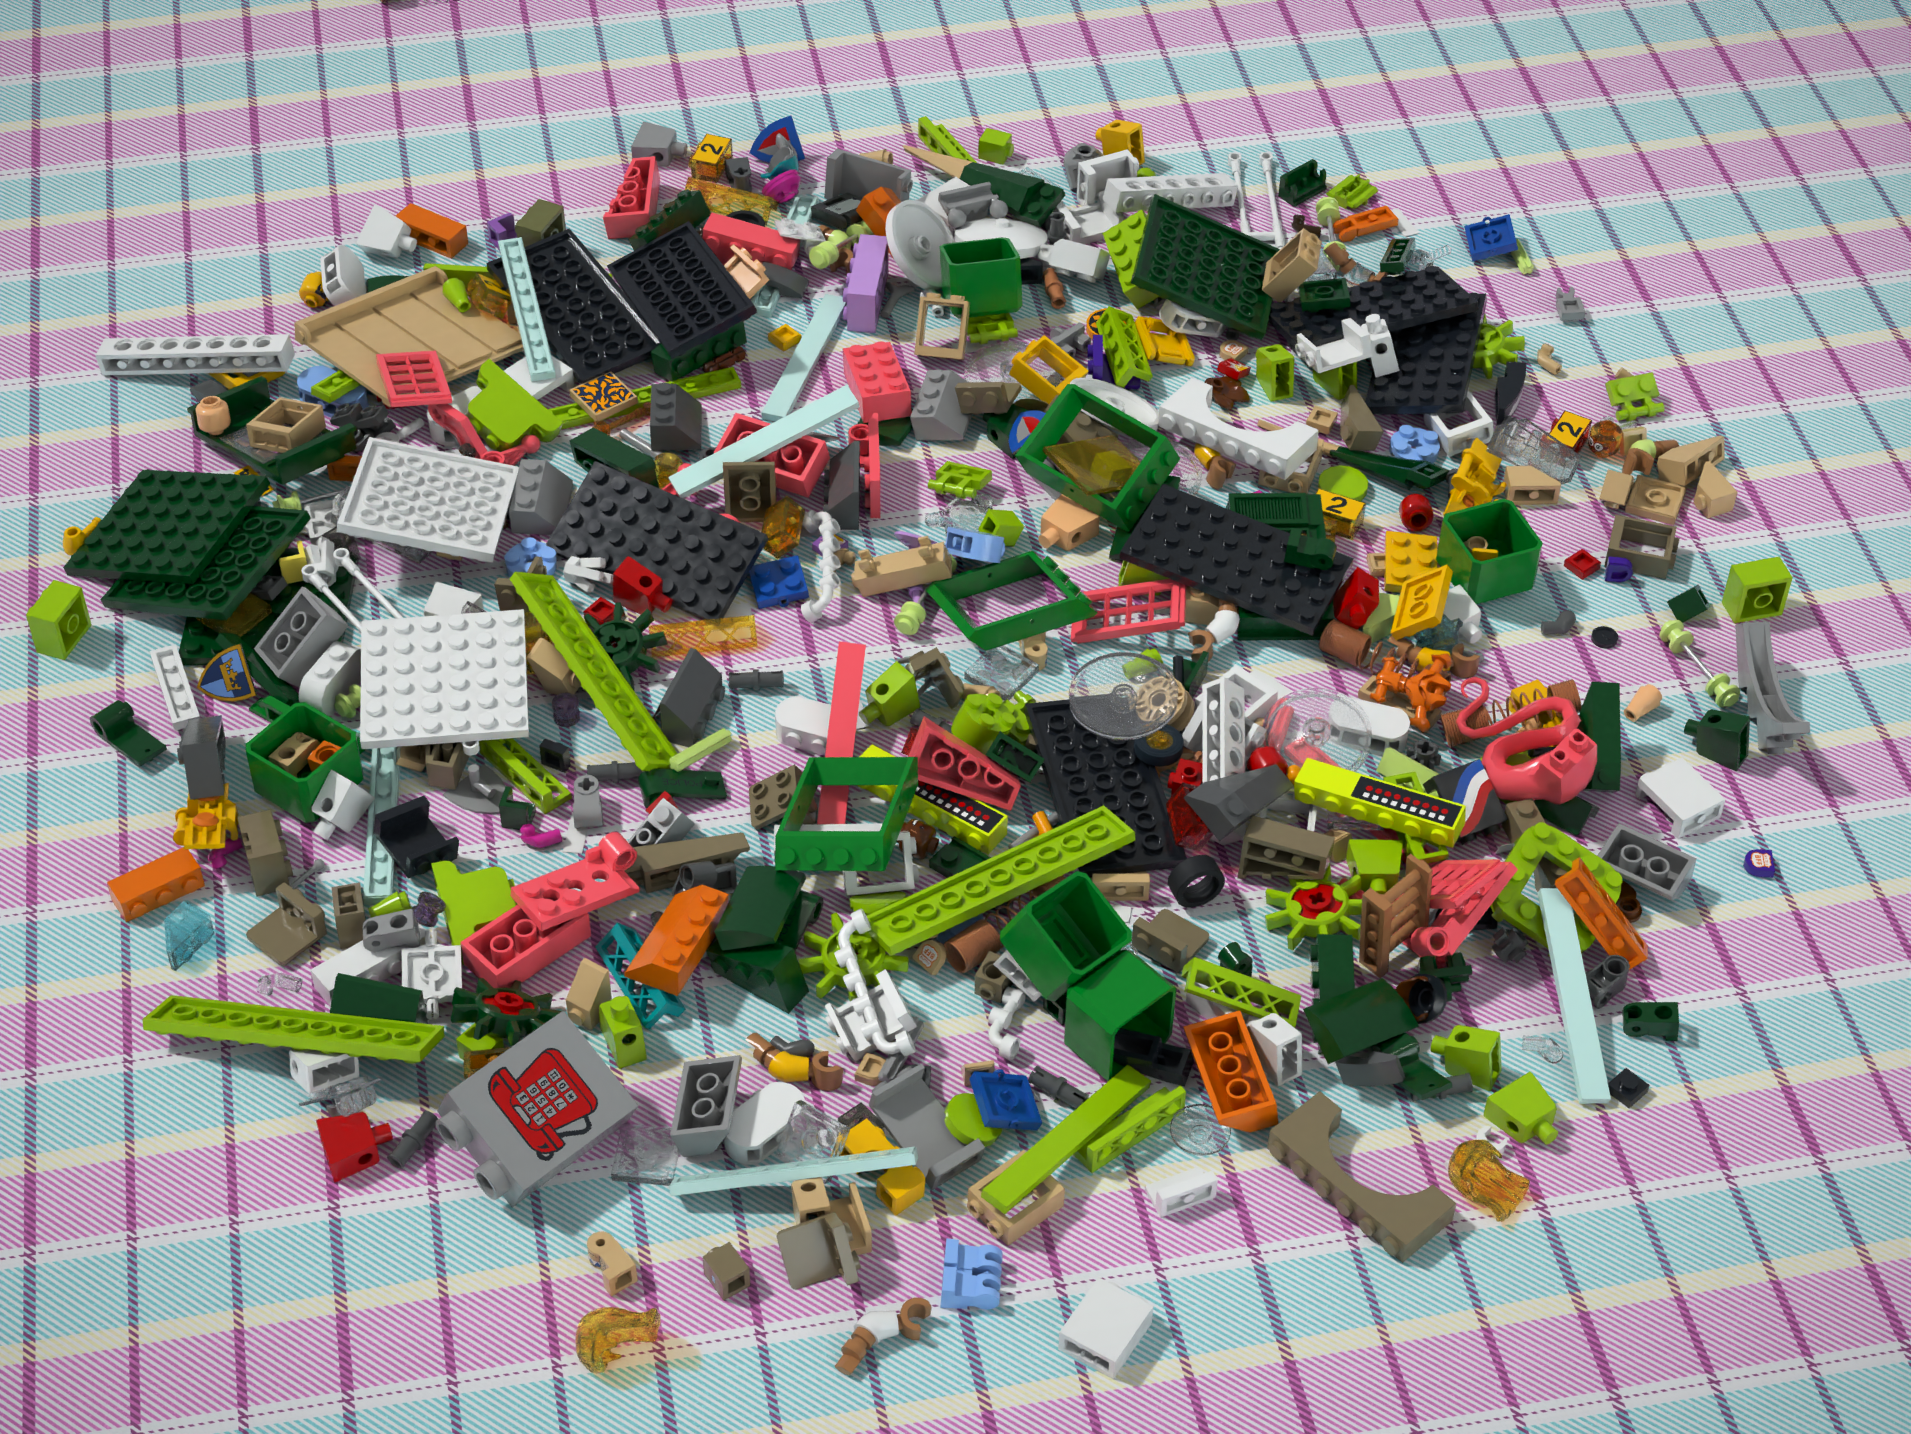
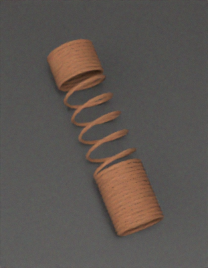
M1335 619L1327 624L1320 638V650L1355 667L1359 666L1360 669H1366L1370 666L1371 674L1373 675L1380 673V671L1374 673L1372 668L1373 662L1382 649V641L1377 644L1371 662L1367 666L1362 667L1360 664L1366 658L1371 647V636ZM1394 647L1389 650L1386 658L1393 657ZM1407 653L1401 656L1395 673H1398L1407 658ZM1418 658L1410 668L1408 679L1412 677L1419 664ZM1429 664L1424 669L1429 670L1432 665ZM1441 670L1440 674L1442 677L1451 682V674Z
M1573 679L1548 686L1547 697L1557 696L1572 701L1577 713L1580 712L1582 707L1581 700ZM1535 688L1533 693L1534 701H1536V691L1541 699L1544 698L1539 689ZM1523 692L1520 694V709L1523 708L1522 695L1527 703L1530 704V700ZM1507 696L1506 698L1507 717L1510 716L1508 704L1509 699L1512 702L1515 710L1518 711V708L1514 700L1510 696ZM1493 700V703H1492V713H1493V721H1494V723H1496L1495 703L1497 704V706H1498V708H1499V710H1500V712H1501V714H1502V716H1503V719L1506 718V716H1505V714H1504V712H1503V710H1502V708H1501V706H1500V704L1498 703L1497 700ZM1484 705L1480 706L1466 720V725L1474 730L1493 724ZM1461 709L1440 715L1449 747L1481 739H1471L1461 734L1456 724L1459 713L1462 711ZM1547 710L1550 720H1553L1552 710ZM1555 711L1558 718H1563L1561 713ZM1536 714L1534 719L1539 724V716ZM1525 721L1521 722V725L1524 728L1526 726Z
M1063 875L1048 883L1034 888L1033 891L1027 892L1030 902L1032 901V896L1037 898L1066 877ZM1023 894L1019 895L1018 899L1013 898L1009 900L1007 906H999L996 909V914L988 913L985 916V920L981 919L974 922V924L944 943L947 952L946 958L956 971L966 973L982 963L989 951L997 953L1000 949H1003L1004 945L1000 941V934L987 922V918L992 915L996 916V922L1001 931L1002 928L998 918L1006 925L1008 922L998 915V911L1001 908H1006L1009 920L1011 921L1012 918L1009 910L1015 915L1017 913L1009 907V904L1012 901H1018L1021 911V903L1026 905L1025 902L1020 900Z

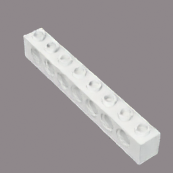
M277 334L105 338L95 356L102 375L287 372L295 352L290 335Z

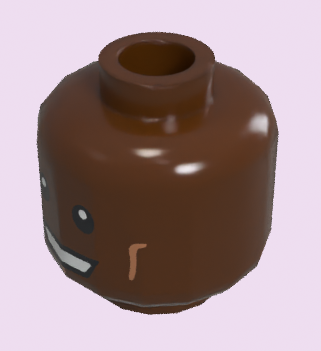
M911 819L907 823H903L901 831L910 832V837H915L916 854H912V857L923 860L929 853L933 855L939 844V839L936 838V829L932 825L917 819ZM898 840L896 843L899 844V850L903 853L902 840Z

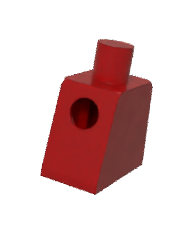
M627 556L613 573V602L621 603L623 607L640 615L646 609L650 610L651 613L655 608L664 613L670 609L673 599L662 594L663 580Z
M1357 567L1333 598L1334 617L1345 625L1358 630L1366 623L1368 617L1379 605V580Z
M364 1112L316 1120L320 1140L334 1183L377 1164L380 1161L377 1145L393 1140L389 1123L371 1128L367 1114Z

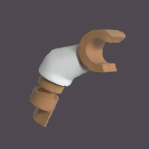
M1219 599L1220 607L1218 612L1215 613V618L1205 630L1198 629L1188 633L1189 642L1193 646L1196 644L1204 645L1193 650L1191 654L1193 662H1198L1203 651L1209 652V662L1213 656L1212 644H1219L1235 634L1240 620V616L1237 614V605Z
M914 1297L908 1299L902 1305L900 1314H896V1311H870L863 1315L854 1325L855 1331L851 1335L852 1339H848L841 1348L843 1355L834 1367L845 1375H851L866 1355V1350H870L873 1345H878L883 1339L898 1335L899 1330L906 1338L919 1340L921 1333L920 1324L912 1323L909 1318L919 1317L925 1319L930 1316L932 1307L929 1301Z

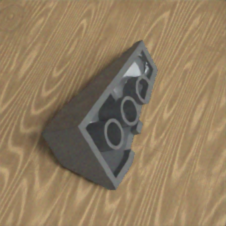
M1272 765L1204 782L1187 794L1184 799L1220 842L1251 819L1252 816L1258 814L1292 789L1294 785L1277 765Z

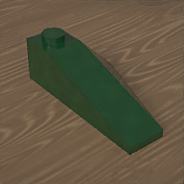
M1591 682L1580 709L1579 717L1581 721L1577 729L1597 744V764L1591 781L1582 791L1614 793L1620 791L1621 776L1620 683Z

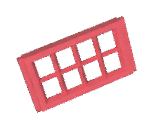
M436 350L376 354L377 365L391 407L452 403L451 392Z
M1164 579L1084 591L1083 593L1093 602L1104 601V610L1097 611L1098 613L1094 617L1072 623L1071 642L1079 644L1180 629V627L1185 626L1187 585L1172 579ZM1171 591V600L1154 603L1155 593ZM1149 594L1148 604L1132 606L1133 596ZM1127 597L1126 607L1110 609V600ZM1170 608V618L1153 620L1154 610ZM1148 611L1147 621L1131 623V614ZM1126 615L1124 625L1109 627V617ZM1103 618V628L1086 630L1087 620Z
M1500 859L1443 860L1434 863L1430 867L1433 870L1430 909H1456L1505 870L1506 864L1501 862Z

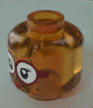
M1610 420L1595 423L1590 430L1589 449L1596 456L1602 458L1615 455L1621 445L1622 429Z

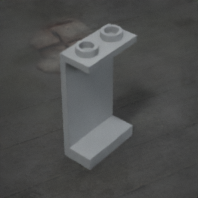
M836 149L827 157L824 198L829 200L847 192L863 198L868 193L882 186L892 189L900 201L903 202L909 200V193L913 186V180H911L912 170Z
M921 1063L914 1068L911 1066L906 1067L898 1073L894 1080L890 1082L883 1081L875 1086L872 1090L869 1107L900 1148L917 1147L918 1160L916 1165L913 1166L918 1167L925 1176V1182L931 1190H934L981 1161L985 1146L979 1138L968 1145L964 1144L950 1133L944 1121L946 1117L944 1107L922 1079L925 1067Z

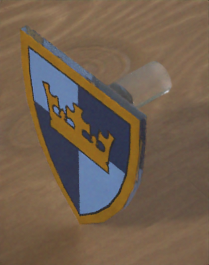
M238 644L218 653L202 672L197 689L221 701L234 702L256 696L257 692L242 645Z

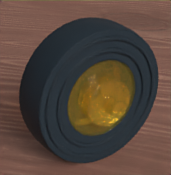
M1162 723L1148 724L1142 727L1135 736V753L1141 761L1148 765L1158 767L1172 765L1180 759L1183 753V737L1176 728Z

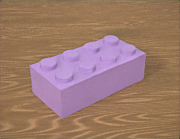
M860 234L859 242L854 243V258L850 260L851 273H847L846 287L848 288L843 290V302H847V306H844L843 321H847V331L876 333L886 288L885 284L889 274L888 242L886 236Z

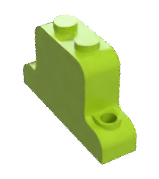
M491 359L486 360L481 365L476 384L482 391L470 401L465 415L469 418L477 434L485 440L491 449L502 452L521 444L523 437L529 434L537 436L540 441L546 443L551 442L559 435L563 425L562 421Z
M450 861L431 863L434 883L452 946L461 945V941L517 905L510 896L511 887L515 886L514 880H508L505 870L500 867H490L461 874L455 864ZM461 949V961H462V965H464L463 956H462V949Z

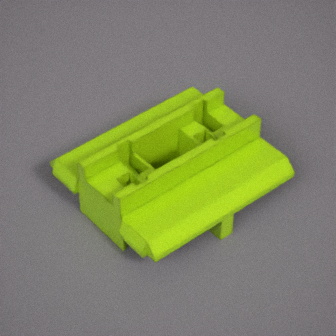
M1360 174L1356 176L1349 175L1329 190L1326 195L1335 198L1338 201V205L1344 209H1347V206L1356 209L1361 204L1367 205L1368 199L1377 193L1378 189L1369 184L1370 179L1364 180L1360 178Z

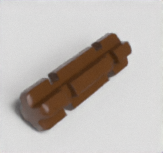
M737 346L732 349V352L728 351L714 358V361L710 360L704 363L703 372L708 373L728 368L734 365L735 361L740 362L744 360L746 352L741 346Z

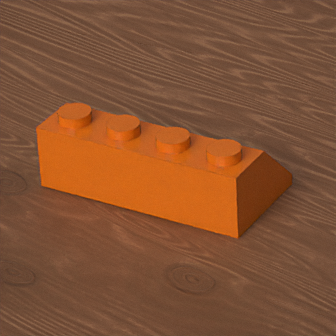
M699 885L675 894L628 966L624 977L678 996L715 938L716 934L714 931L728 905L729 894L705 885Z
M1241 1011L1183 1026L1218 1124L1249 1133L1279 1124L1276 1101Z

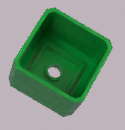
M1000 237L946 243L939 246L942 295L944 299H950L951 295L965 296V301L970 302L969 317L1017 312L1023 306L1020 256L1009 238ZM949 307L954 316L958 319L961 318L962 308Z
M1500 499L1445 514L1441 526L1436 561L1440 567L1448 565L1453 571L1451 583L1454 587L1460 584L1475 604H1480L1532 590L1536 580L1543 543L1515 504L1510 500ZM1473 536L1483 537L1488 543L1487 549L1498 550V557L1485 561L1476 560L1463 542L1468 541Z
M305 702L293 704L246 743V755L254 791L305 823H313L320 818V816L312 812V806L331 770L349 779L356 785L364 780L356 732ZM297 732H302L320 741V744L325 740L341 747L312 773L309 763H307L297 773L298 778L271 763L268 758L280 745Z
M1076 871L1026 904L1000 931V941L1046 1000L1055 1002L1067 993V989L1123 950L1132 941V931L1086 873Z
M1121 950L1067 989L1064 1044L1109 1081L1124 1068V1066L1113 1061L1115 1034L1120 1028L1159 1036L1164 1044L1171 1037L1177 988L1133 951Z

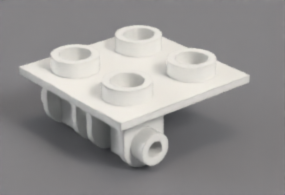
M782 218L781 221L774 220L779 235L801 239L802 246L807 255H809L813 247L826 241L820 227L814 223L804 222V225L786 218Z

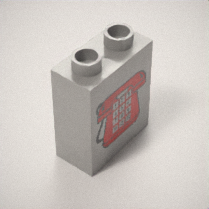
M562 1011L447 1092L437 1110L441 1118L436 1121V1128L444 1142L452 1150L459 1151L465 1147L478 1163L479 1167L474 1169V1177L483 1192L492 1200H497L503 1195L513 1208L625 1125L639 1105L567 1014Z

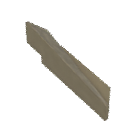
M733 833L633 847L637 851V859L625 872L637 885L644 884L646 893L674 887L680 868L684 864L711 861L714 865L730 862L734 864V860L739 854L748 852L750 846L744 833Z

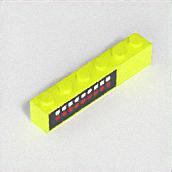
M872 744L860 757L895 756ZM918 780V786L907 813H911L924 820L927 824L943 830L951 837L959 838L987 855L1007 835V815L979 800ZM898 785L857 786L891 803Z
M1310 758L1305 760L1294 781L1295 800L1305 804H1312L1331 812L1341 813L1357 820L1380 825L1386 829L1406 833L1412 837L1432 841L1438 845L1453 848L1465 825V805Z

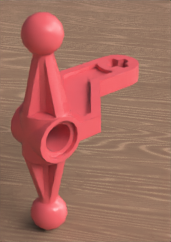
M449 404L428 405V411L433 420L456 437L468 457L515 466L526 453L533 454L540 449L539 438L529 434L523 437L519 446L502 452L487 451L466 415Z

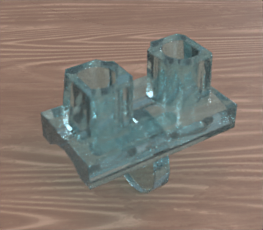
M1443 614L1441 623L1436 627L1424 629L1413 635L1417 640L1416 646L1421 648L1428 647L1434 650H1447L1451 654L1453 647L1459 643L1458 630L1463 626V622L1459 618L1450 620Z

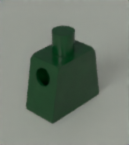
M1014 404L1011 405L1007 413L983 414V420L987 422L988 440L1012 459L1016 457V454H1012L1009 446L1010 431L1019 414L1029 411Z
M1711 709L1706 712L1700 722L1688 719L1684 728V734L1697 738L1696 752L1699 755L1737 772L1748 756L1750 716Z
M1001 731L986 753V756L1031 783L1045 760Z

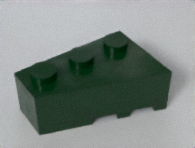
M717 939L706 951L711 967L716 974L788 1014L809 992L796 954L791 947L774 943L722 950Z

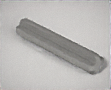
M913 1016L917 1027L908 1033L915 1044L924 1028V1023L918 1017ZM902 1052L893 1055L889 1054L878 1074L879 1080L887 1082L894 1080L901 1071L908 1056L904 1057Z

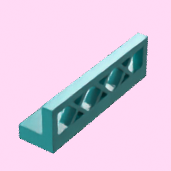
M616 923L595 948L624 995L628 996L643 1026L651 1029L665 1013L679 1017L686 1008L678 996L643 983L641 994H634L635 980L624 977L621 973L623 960H628L631 963L644 942L636 929ZM616 940V955H610L607 948ZM648 1000H653L657 1007L648 1016L646 1013Z

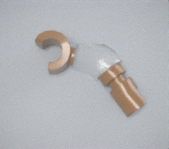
M1336 242L1324 249V252L1336 266H1340L1339 270L1342 272V278H1346L1347 283L1351 286H1357L1366 281L1380 282L1383 277L1387 276V272L1380 271L1375 276L1373 271L1363 267L1359 262H1355L1353 258L1349 259V253L1344 248L1341 249Z

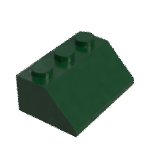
M342 973L337 974L330 1013L428 1024L422 990Z

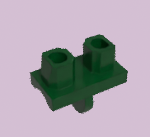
M1461 952L1446 955L1447 968L1437 969L1435 956L1421 957L1418 962V974L1434 975L1441 979L1447 990V1002L1452 1000V993L1461 992L1460 983L1468 982L1469 975L1473 973L1471 965H1466Z

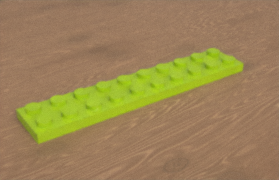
M515 571L510 577V581L516 588L517 594L523 598L528 605L529 611L541 624L542 630L548 634L555 644V649L564 657L569 669L575 673L581 682L582 688L591 696L596 708L602 712L608 721L609 727L618 735L622 746L629 751L635 760L636 766L642 771H650L654 768L671 769L669 759L678 753L553 575Z
M1103 805L867 915L871 925V930L867 932L890 956L900 953L913 945L947 929H951L968 919L976 917L987 910L1136 841L1135 831Z
M170 995L142 1019L143 1030L155 1031L159 1035L172 1033L181 1034L186 1038L207 1037L212 1041L233 1040L239 1044L259 1043L264 1044L266 1047L285 1046L292 1047V1049L297 1051L311 1049L319 1050L323 1054L336 1052L348 1054L350 1057L371 1056L378 1060H404L405 1063L409 1064L421 1062L445 1037L444 1026L175 995Z

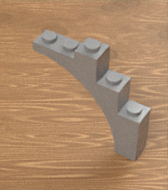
M1770 622L1737 624L1735 629L1739 689L1747 688L1748 716H1750V719L1757 718L1758 749H1768V754L1785 753L1784 748L1793 747V740L1801 739V734L1810 733V722L1802 721L1796 717L1783 695L1774 663Z

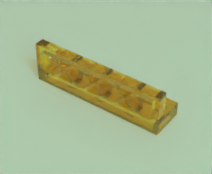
M688 177L685 190L701 191L710 212L728 215L733 212L730 204L734 201L743 203L745 208L742 210L751 211L754 207L763 208L764 213L762 217L766 226L771 211L776 212L779 204L772 197ZM715 196L722 198L724 203L713 207L708 199Z
M754 615L648 626L649 634L664 631L665 636L674 641V644L666 651H657L656 647L651 648L652 658L687 654L690 648L679 642L685 634H695L701 639L693 648L699 653L758 647ZM750 628L751 642L740 643L732 635L737 629ZM725 630H733V631L729 634V633H728L727 631H725ZM713 631H721L727 638L721 645L714 646L706 639L707 636ZM674 635H680L678 639L673 637ZM729 639H731L733 642H735V644H726V643H727V641H728ZM703 641H704L707 645H709V646H705V647H699V646L702 644ZM677 644H678L680 647L683 648V649L673 650V648H674Z

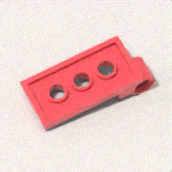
M873 413V416L868 419V425L856 424L849 429L848 443L850 445L854 441H860V467H864V472H869V474L864 476L865 491H870V493H865V508H870V518H880L878 413Z
M611 832L601 839L598 846L586 850L584 860L511 887L510 896L540 931L546 930L639 893V886L625 872L636 861L637 851L619 832ZM595 879H604L606 881L597 882Z
M1504 862L1507 866L1505 870L1456 909H1443L1430 927L1416 929L1411 936L1413 951L1420 956L1453 955L1518 869L1512 862Z

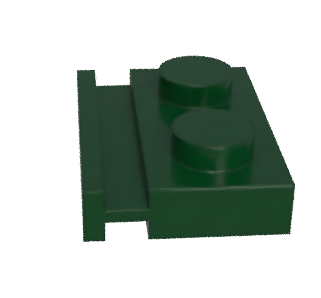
M954 836L949 844L946 843L929 860V867L949 878L991 857Z

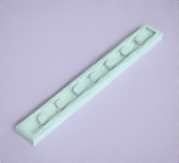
M797 194L786 219H791L796 224L804 225V222L811 223L813 220L811 206L818 204L819 198ZM764 285L752 297L751 301L757 310V313L754 315L772 317L781 296L779 295L778 287Z
M522 237L498 241L499 250L531 382L556 378Z
M825 294L762 410V419L776 422L789 415L793 410L843 315L844 306H847V302H843V297Z
M845 385L669 476V481L678 496L684 499L722 479L723 462H755L859 408V402L848 385Z
M397 747L372 749L369 794L374 796L375 799L368 808L363 890L364 905L377 904L394 893L395 861L373 834L375 814L398 806L400 766L396 765Z
M1540 888L1538 899L1579 1104L1608 1103L1611 1097L1573 910L1558 888Z
M917 1147L675 1177L669 1185L670 1195L677 1196L916 1165L918 1160Z

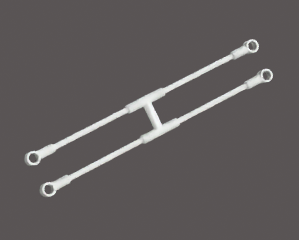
M1237 152L1230 153L1228 155V165L1231 167L1235 183L1238 185L1237 197L1241 217V232L1260 241H1275L1276 248H1283L1285 244L1281 222L1278 218L1271 176L1273 173L1271 166L1273 155L1269 152H1262L1259 156V165L1263 167V173L1267 181L1273 217V232H1250L1240 180L1242 156ZM1291 294L1286 297L1285 303L1293 301Z
M339 548L334 551V562L337 566H343L352 576H356L394 618H404L360 572V568L350 559L347 549ZM313 564L305 565L301 570L303 580L312 583L320 592H323L361 632L360 621L331 592L328 584L318 575L317 567ZM479 741L460 742L466 755H476L480 750Z

